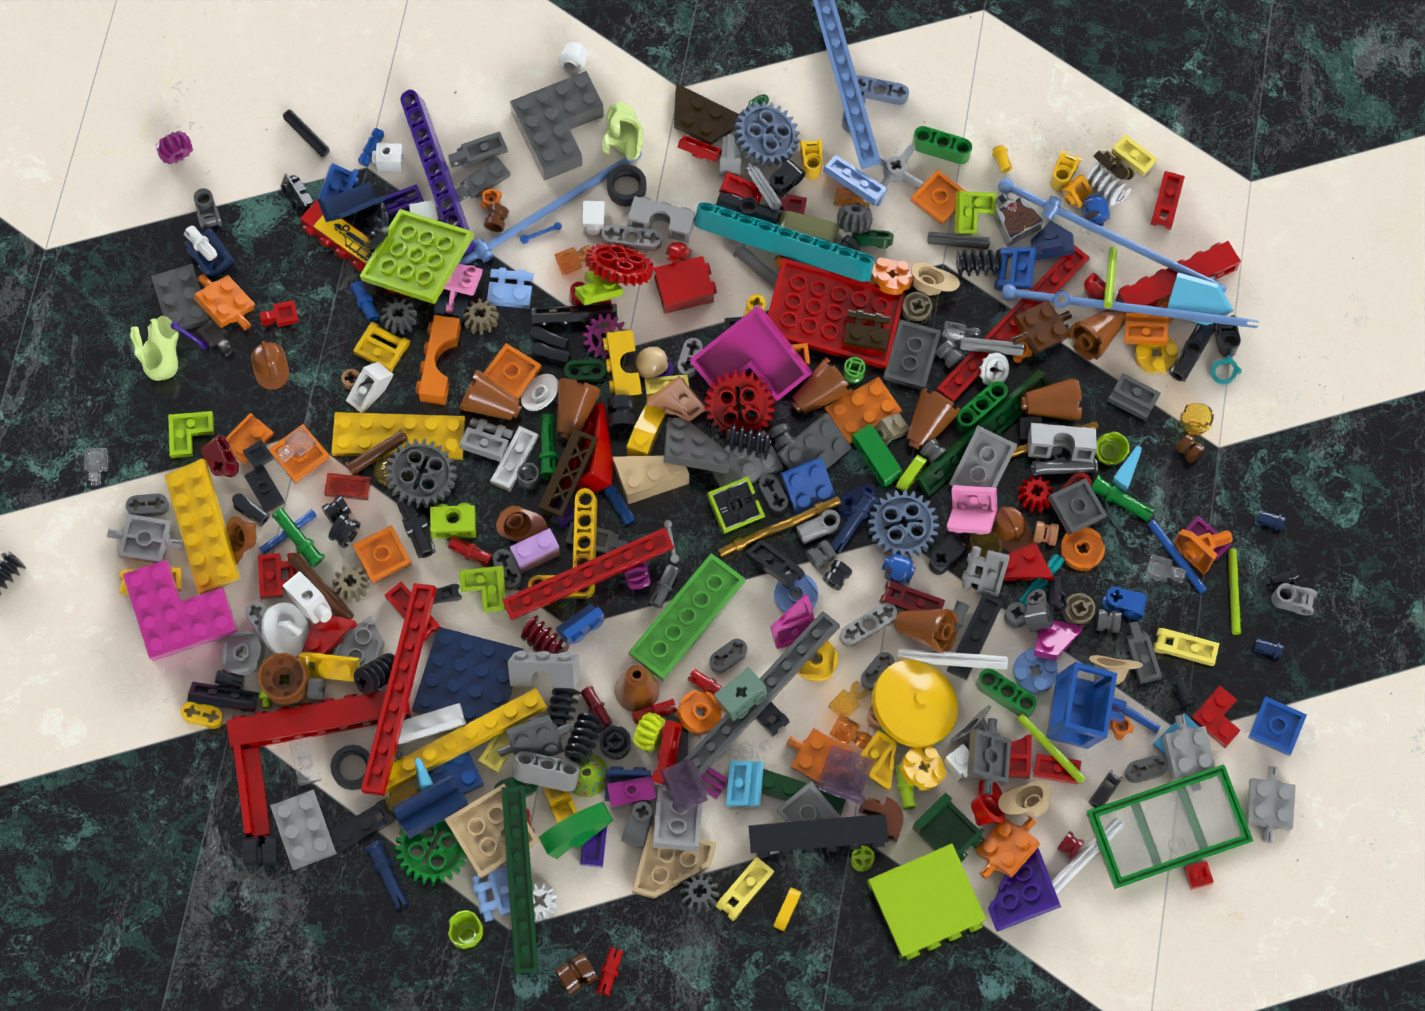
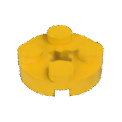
M1169 336L1167 346L1136 344L1134 349L1136 364L1143 371L1154 374V372L1166 373L1172 368L1177 359L1178 346ZM1152 349L1159 350L1161 356H1152Z
M827 641L816 653L818 658L822 659V662L813 664L809 660L797 673L800 677L811 682H821L830 679L838 665V653L830 642Z
M931 746L911 748L904 755L900 765L901 774L905 781L911 786L914 784L919 787L918 790L921 791L935 789L947 773L942 758L937 754V750ZM924 765L927 773L924 770H920L919 766Z

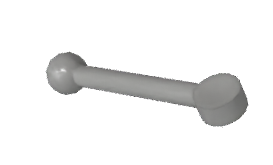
M666 520L664 526L667 528L668 535L674 546L671 530L672 521ZM673 549L671 550L672 556L670 561L676 564L679 562V556L676 555V551Z

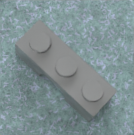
M634 196L628 215V227L649 229L653 222L662 220L669 224L668 238L689 243L696 212L687 207L679 208L667 202L659 203L652 201L648 197Z
M1031 423L1028 433V457L1050 459L1052 448L1061 446L1070 451L1071 461L1093 463L1097 450L1096 429Z
M517 651L508 660L510 686L532 687L538 679V671H544L551 676L553 688L575 689L581 680L579 655L571 654L570 652L550 654L547 651L538 653Z

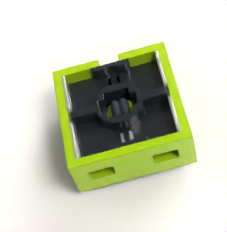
M748 476L706 494L722 534L765 517L759 501L754 500L753 494L755 491Z

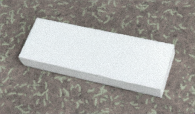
M521 426L518 427L490 480L491 484L509 492L512 490L518 478V467L526 463L539 438V434Z

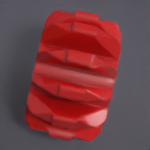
M1030 476L1029 481L1025 479L1022 481V486L1018 487L1017 490L1020 494L1017 499L1023 502L1022 508L1029 506L1030 513L1034 511V508L1040 513L1043 507L1046 509L1050 507L1048 497L1054 492V487H1048L1050 484L1049 480L1042 482V476H1039L1038 480ZM1032 492H1037L1036 495H1037V494H1040V495L1036 497L1035 494H1034V495L1032 494Z

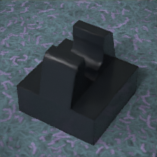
M262 440L243 450L244 455L255 471L274 459Z

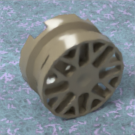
M921 292L908 294L904 298L901 309L903 319L911 323L916 321L917 323L915 324L918 325L926 323L930 318L932 301L929 296Z
M1073 594L1067 599V608L1062 612L1063 618L1066 623H1076V625L1080 624L1082 627H1085L1090 623L1095 614V604L1086 594Z

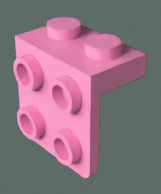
M953 485V509L947 524V530L955 533L966 532L980 535L990 533L998 510L997 488Z

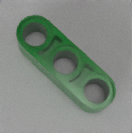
M920 126L914 131L912 144L916 147V151L957 164H965L969 161L972 143L968 139L926 126ZM918 138H925L926 140L921 141ZM938 144H945L946 146L941 147ZM958 150H964V151H966V152H965V153H961V152H959Z
M995 381L986 387L959 411L955 423L956 429L963 434L972 429L1006 399L1007 386L1003 382ZM992 392H999L1002 396L996 397ZM977 405H983L986 409L980 410L977 408ZM967 418L971 423H963L961 419Z
M871 424L851 435L855 447L884 488L901 478L903 475L902 469Z
M986 668L980 672L976 684L981 693L1018 717L1024 714L1028 718L1033 714L1037 700L1031 693L993 669ZM982 678H990L993 681V684H985L982 681ZM1001 690H1009L1012 696H1003ZM1027 702L1031 708L1023 709L1020 703Z

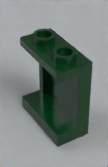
M945 792L914 823L912 829L935 851L953 844L962 863L968 856L966 852L971 847L976 849L983 842L982 836L985 831L982 828L979 830L951 802L952 798Z

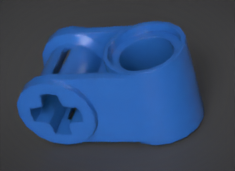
M1112 587L1104 596L1102 605L1108 612L1121 611V615L1127 618L1140 620L1144 615L1147 596L1140 592Z

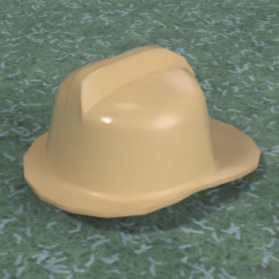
M919 262L915 263L911 268L912 275L914 276L912 286L917 291L928 296L937 295L941 291H954L960 285L959 279L955 275L930 264Z
M1093 655L1089 658L1094 663V667L1117 673L1116 685L1125 680L1129 669L1143 666L1138 661L1114 659L1100 655ZM1094 675L1095 680L1101 677L1098 675Z
M1035 781L1010 789L1001 795L998 800V806L1005 814H1024L1031 818L1038 817L1050 807L1049 797L1051 795V788L1043 781Z

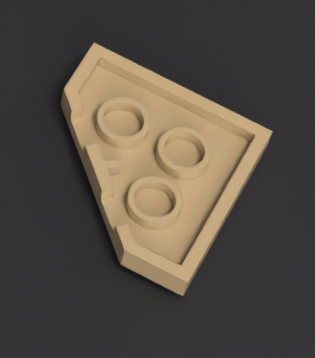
M650 826L632 893L655 899L690 879L691 875L695 876L709 868L716 842L700 839L698 852L653 847L654 827Z

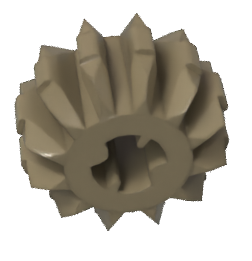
M479 298L476 304L470 301V307L465 308V314L463 315L466 329L471 328V333L473 334L477 330L480 335H483L484 330L491 333V327L497 326L496 320L499 318L496 306L490 305L488 299L482 303V300Z
M351 565L350 570H347L343 566V573L336 572L335 576L337 579L332 580V584L335 586L333 591L335 594H339L338 597L341 600L347 597L348 603L352 602V598L359 602V595L366 596L367 591L365 589L370 588V583L367 582L369 576L368 574H363L364 570L362 568L356 570L355 566ZM351 581L355 582V584L352 583V587H348L347 584L350 585Z

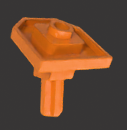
M1182 529L1173 542L1179 553L1204 575L1218 556L1213 550L1216 547L1231 543L1233 539L1231 532L1228 530L1211 535L1209 532L1196 536L1193 532Z

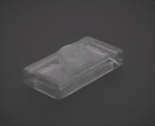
M312 737L290 741L289 744L299 786L322 781Z

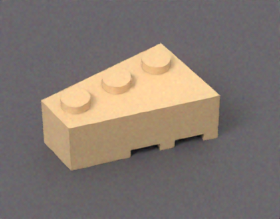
M664 456L612 457L613 468L627 504L689 484V473L686 466L665 463Z

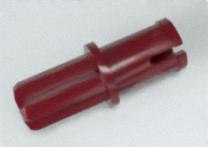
M589 686L583 689L580 694L589 707L588 712L601 719L602 724L599 726L602 729L611 726L612 721L604 708L605 704L600 701L594 687Z

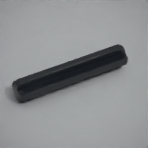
M291 109L284 112V120L321 157H325L330 152L329 147Z

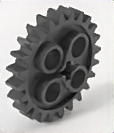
M414 439L413 445L406 441L405 448L398 445V452L392 451V458L387 460L389 466H386L385 472L389 474L386 475L385 480L390 481L388 489L395 488L392 495L400 494V502L407 499V506L412 502H415L416 508L419 507L420 503H423L424 507L427 508L429 502L436 506L437 499L443 502L444 495L449 496L450 489L454 488L455 483L453 481L457 477L456 474H453L456 471V466H451L454 459H447L449 452L442 453V445L435 448L434 441L430 445H426V439H423L422 444H419L417 439ZM425 457H428L429 460L425 466V470L421 476L419 485L417 489L414 490L413 486L416 482L417 475L422 467V463ZM409 458H417L419 462L413 463ZM436 465L440 468V470L434 471L430 468V466ZM408 476L412 481L406 482L401 477ZM429 484L432 486V489H425L422 485Z

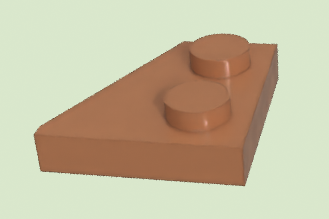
M680 376L646 400L649 406L653 407L654 405L663 409L668 414L677 415L679 418L688 421L693 420L705 411L703 402Z

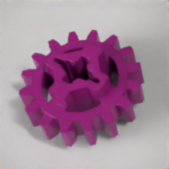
M599 314L597 321L593 318L590 319L592 322L591 326L585 325L588 333L582 334L587 337L583 344L590 345L587 349L588 352L595 351L593 357L597 358L601 354L602 360H605L606 355H609V351H603L604 345L601 334H606L608 331L614 332L616 327L619 331L628 329H622L625 323H617V316L612 320L610 314H607L605 319ZM608 322L605 328L599 329L596 327L601 323ZM592 334L596 336L598 341L596 347L592 342Z

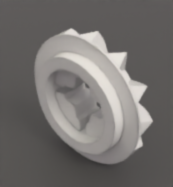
M1000 353L988 354L987 358L982 359L983 365L979 367L981 369L979 376L983 379L982 383L988 386L995 381L1004 383L1009 373V363L1006 357ZM994 367L998 369V371L991 372L990 368Z
M534 884L532 886L533 895L538 898L545 896L543 901L547 907L545 908L541 905L535 907L534 917L538 921L546 920L557 910L558 897L553 888L545 884Z

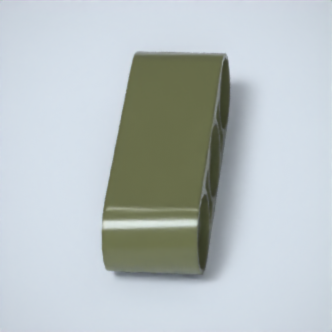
M791 211L781 212L778 221L779 226L836 244L839 226L835 222Z

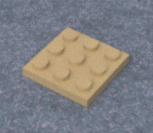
M505 784L500 785L445 818L447 825L480 879L506 864L501 788L506 787ZM527 822L530 849L540 842Z

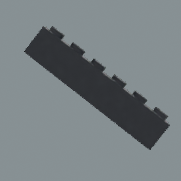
M887 814L748 826L751 853H757V857L771 856L770 852L779 851L780 855H791L793 850L802 849V853H815L816 848L825 847V852L839 851L838 846H848V850L862 849L861 844H870L871 848L885 847L884 843L889 842Z

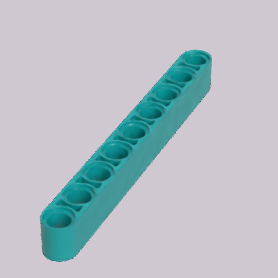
M701 202L697 206L694 225L699 229L858 281L866 282L871 279L875 259L869 254L711 203Z

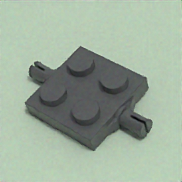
M546 715L506 729L510 744L497 748L500 757L510 753H514L516 756L521 751L551 757L564 752L561 735L573 732L571 723L557 727L552 722L550 715Z
M995 718L988 719L987 731L979 729L970 731L967 774L979 777L984 781L982 794L992 795L993 782L1003 785L1007 784L1009 779L1011 739L1002 737L996 732L998 720Z

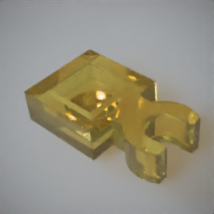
M858 681L851 685L849 693L843 689L828 705L844 722L860 706L857 699H862L867 694L868 690L866 688L861 693L856 692L855 688L859 685Z

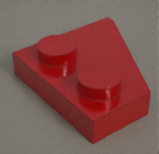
M1036 542L1006 554L1009 555V562L1004 575L1005 581H1016L1018 579L1033 581V578H1046V581L1053 580V575Z
M331 616L330 620L324 623L321 621L316 624L313 623L302 652L330 655L333 648L344 640L342 637L349 629L352 628L354 630L357 623L354 620Z
M1031 734L1014 742L1011 741L1009 777L1030 779Z

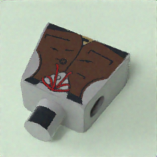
M1002 194L996 199L1000 208L996 210L994 219L1007 247L1041 230L1043 218L1024 198L1018 197L1011 201L1006 194Z

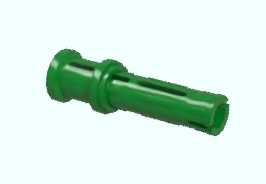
M543 414L540 416L542 452L538 456L541 462L539 477L544 480H551L556 469V461L558 460L554 447V415Z
M1101 475L1097 476L1091 486L1094 492L1103 496L1105 501L1117 503L1146 522L1149 520L1154 509L1123 493L1117 487L1118 485L1108 483L1102 479Z
M283 507L272 514V518L275 519L297 547L296 552L305 558L311 568L316 567L325 559V555L320 554L313 545L314 541L305 537Z

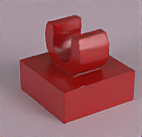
M1207 861L1185 866L1184 871L1191 890L1214 883Z

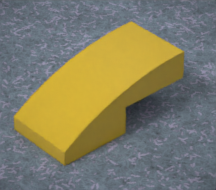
M542 786L557 824L577 813L569 792Z

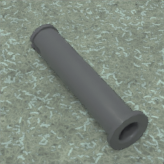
M744 243L735 250L733 257H738L769 285L775 288L778 275L745 248L746 245Z
M1094 458L1093 463L1081 461H1033L1031 464L1033 475L1073 474L1079 472L1096 475L1098 471L1096 458Z

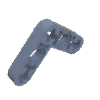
M857 76L858 83L862 84L860 90L864 104L866 99L896 105L905 104L908 100L909 89L904 84L866 76ZM881 86L885 89V92L877 94L874 92V88ZM898 91L902 92L901 97H897ZM844 111L842 116V128L845 131L850 132Z

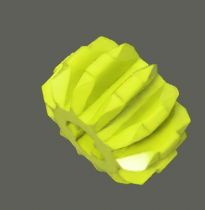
M649 712L645 714L642 720H639V724L633 734V743L643 751L651 753L656 751L659 745L662 744L661 730L665 725V719L655 713Z

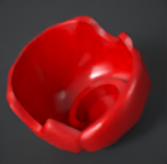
M1093 272L1084 282V292L1090 299L1104 300L1106 283Z

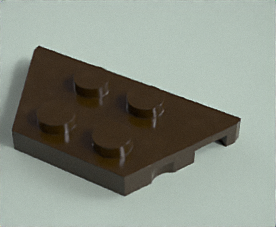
M677 83L674 113L675 129L710 145L719 141L721 137L732 133L733 127L736 124L735 120L739 116L738 113Z

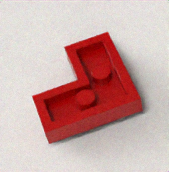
M1221 686L1213 692L1191 718L1199 727L1206 726L1207 734L1224 748L1241 731L1224 716L1237 699Z

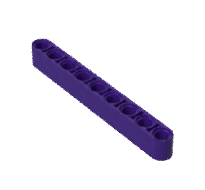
M406 90L401 95V105L441 220L450 225L457 222L455 226L470 230L426 104L416 91ZM474 240L471 241L469 247L467 248L464 254H468L472 251V249L474 248Z

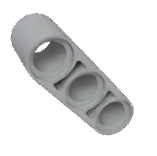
M521 751L515 756L512 776L520 782L570 792L577 787L580 767L572 761Z

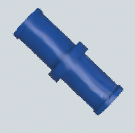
M362 281L354 282L351 284L350 289L357 300L358 308L362 309L368 323L377 321L380 315L373 305L374 300L372 296L368 295Z

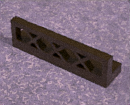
M576 429L573 430L538 506L543 514L550 516L552 513L559 517H564L597 445V437ZM584 440L591 441L589 448L580 452ZM579 457L581 460L580 468L571 471L576 458ZM571 477L573 482L571 487L562 491L566 479ZM561 496L564 503L561 509L557 510L554 506L558 497Z

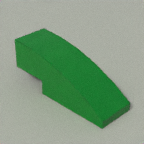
M600 802L562 820L538 838L546 853L558 859L573 846L581 847L614 820L605 804Z

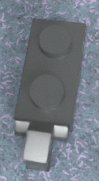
M496 132L461 144L457 152L448 155L449 162L452 168L462 164L463 166H470L507 153L508 149L501 133Z
M499 158L494 159L460 183L461 186L456 189L459 201L461 202L469 196L470 198H478L481 196L482 191L492 189L510 177L509 170Z
M573 521L570 523L566 538V544L574 545ZM597 527L596 551L608 553L628 544V542L619 540V535L613 531ZM583 539L579 546L582 548L589 547L590 540Z
M1138 621L1129 623V626H1127L1129 636H1126V643L1131 659L1143 664L1142 667L1135 669L1139 684L1161 679L1162 675L1150 636H1147L1146 632L1141 633Z

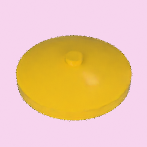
M918 660L899 661L883 671L874 684L872 706L876 719L882 729L899 743L916 748L932 746L943 740L954 728L958 717L956 693L945 675L932 665Z

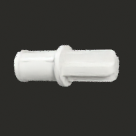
M190 226L185 230L184 236L191 241L196 251H200L209 261L217 257L216 250L209 244V239L206 236H202L195 226Z

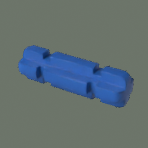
M373 129L372 136L369 137L362 150L363 153L358 158L359 164L365 167L369 166L372 152L376 151L377 143L382 141L384 137V131L381 129Z
M611 485L605 488L604 494L610 499V503L617 514L621 515L623 523L625 525L631 523L634 520V515L628 509L621 495L617 493L615 486Z

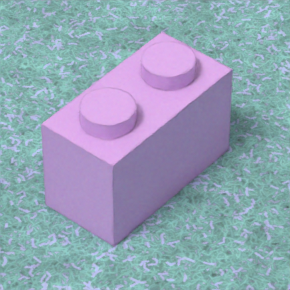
M550 528L510 547L520 574L560 556V547Z

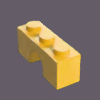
M633 330L606 333L607 338H603L604 351H609L610 358L606 359L607 372H612L613 379L609 381L610 393L630 396L642 394L639 372L626 373L620 366V359L625 353L636 351Z

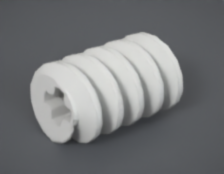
M1098 161L1088 172L1086 180L1088 184H1091L1093 190L1097 189L1098 195H1103V198L1107 199V201L1109 200L1110 206H1115L1130 194L1131 188L1124 191L1126 183L1118 185L1120 179L1115 178L1113 180L1114 174L1112 172L1106 174L1107 169L1105 167L1100 168L1101 163Z

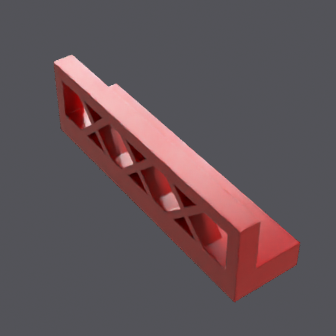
M240 744L233 745L244 834L246 836H258V838L271 836L259 747L242 749Z

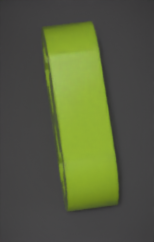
M917 455L899 479L896 488L902 492L904 490L908 491L916 477L924 469L927 460Z

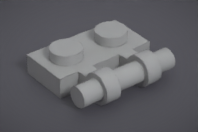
M472 418L470 426L476 429L467 427L460 443V449L501 462L508 446V440L503 437L511 439L513 431L506 429L504 425L499 424L497 426L487 423L488 421L482 418L480 420ZM484 431L494 433L495 435L485 433Z
M974 546L972 552L968 554V566L962 575V587L970 589L972 583L978 584L977 593L998 597L1009 562V555L988 550L986 558L981 557V548ZM976 566L983 567L981 575L975 573Z

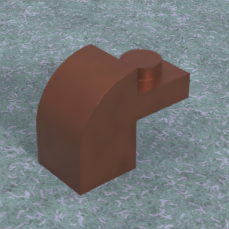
M886 797L884 805L874 798H867V800L862 798L859 813L865 815L887 814L889 840L897 842L903 825V812L899 804L890 797Z

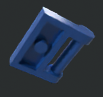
M1035 247L1000 248L1001 268L998 270L994 289L1002 291L1003 286L1006 284L1014 285L1016 289H1032L1036 258ZM1013 257L1010 280H1006L1008 259Z

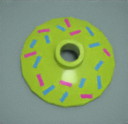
M595 754L588 757L590 762L587 765L576 763L580 767L577 787L572 792L581 797H592L600 794L605 789V771L608 769V766L600 756ZM584 770L591 771L589 776H584L582 773Z

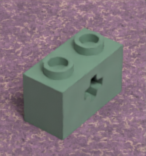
M747 667L715 693L714 698L719 707L734 722L737 718H743L754 704H760L766 698L768 692L766 685Z

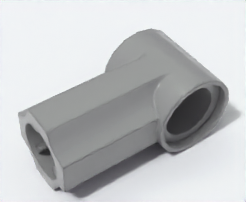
M733 134L723 137L720 176H725L726 172L741 176V157L739 151L741 144L735 143L738 137H734Z
M826 510L821 516L796 526L803 544L827 534L836 533L839 529L840 517L834 510ZM830 518L836 523L833 526H827L824 521Z

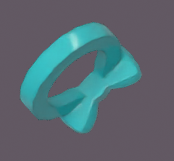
M1227 355L1226 359L1216 361L1211 368V377L1216 383L1221 385L1231 383L1236 378L1237 373H1242V369L1230 355ZM1222 364H1231L1234 368L1231 377L1226 380L1219 379L1215 374L1216 368Z

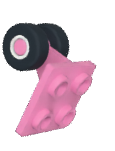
M458 264L444 289L451 290L450 296L446 293L440 294L435 303L434 315L446 316V313L452 314V318H459L460 323H463V315L465 314V308L468 307V299L458 297L455 302L457 292L474 295L483 269L471 265Z

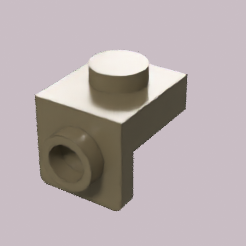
M900 413L882 418L874 427L886 446L891 440L905 436L909 431V426Z

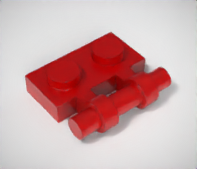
M280 553L258 555L261 600L283 598V585L297 574V571L288 561H281ZM288 553L287 559H289L294 553ZM282 570H288V580H282Z

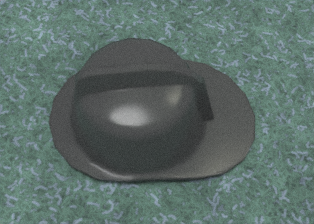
M988 705L982 709L964 729L952 737L950 743L957 741L960 745L964 744L969 750L970 731L973 729L988 730L984 717L989 712L991 706Z

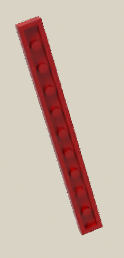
M1074 245L1075 254L1062 256L1030 291L1056 294L1089 261L1090 257ZM1021 299L984 339L1011 342V337L1019 334V329L1013 318L1045 301ZM971 351L937 387L936 391L954 403L981 374L979 367L983 365L982 359L987 358L988 354L993 353Z
M413 583L361 791L365 794L381 796L386 794L437 591L435 585Z

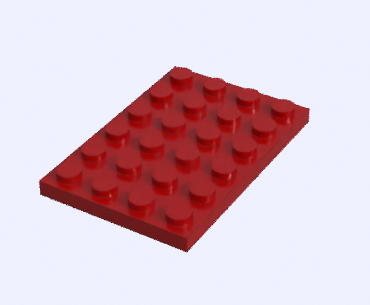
M782 258L768 316L791 344L808 343L809 349L845 359L858 357L867 365L886 370L905 291L899 295L887 294L879 290L880 286L876 283L858 281L815 266ZM848 309L855 311L862 309L867 313L875 314V312H880L882 315L890 316L889 325L881 324L880 327L889 329L885 352L843 345L845 325L847 322L854 323L855 320L847 318ZM862 320V325L873 327V322Z

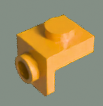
M1084 175L1077 176L1061 188L1064 194V201L1069 206L1080 208L1083 205L1082 201L1093 193Z

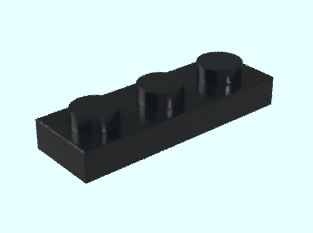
M192 681L187 701L195 702L196 704L213 705L219 708L237 709L243 712H255L259 700V692Z

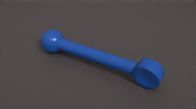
M556 222L554 226L531 235H522L520 241L526 244L532 238L553 230H560L562 225Z

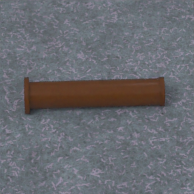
M400 429L397 433L353 461L345 462L350 473L356 477L359 471L396 449L398 445L409 441L405 432L403 433V430Z

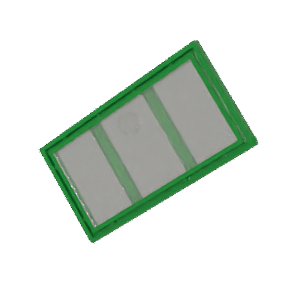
M1224 764L1086 811V816L1090 822L1114 889L1253 842L1252 835Z

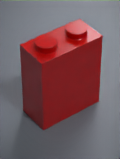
M703 256L654 267V279L665 314L714 302V294H717L715 282L710 281L711 268L709 263H705Z

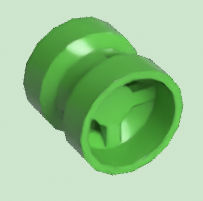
M851 357L846 360L843 377L847 383L856 385L862 382L866 367L864 361L858 357Z

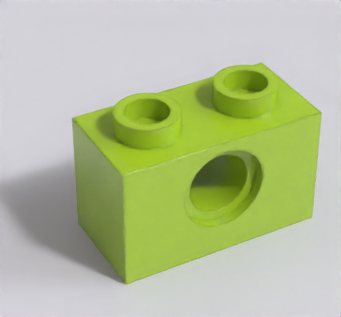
M461 503L458 506L438 504L436 507H430L432 539H449L453 536L457 538H476L475 505ZM451 517L459 519L456 523L448 522Z

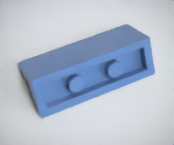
M835 155L824 166V173L872 205L880 206L882 204L887 188L839 156Z

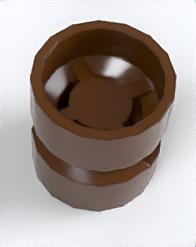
M584 953L574 957L570 965L564 963L555 969L559 980L569 995L579 991L582 984L589 985L598 979Z

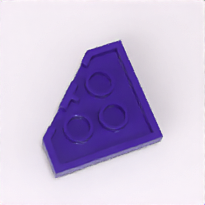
M1039 847L1012 878L1006 874L1004 875L998 887V892L988 907L997 932L1061 908Z

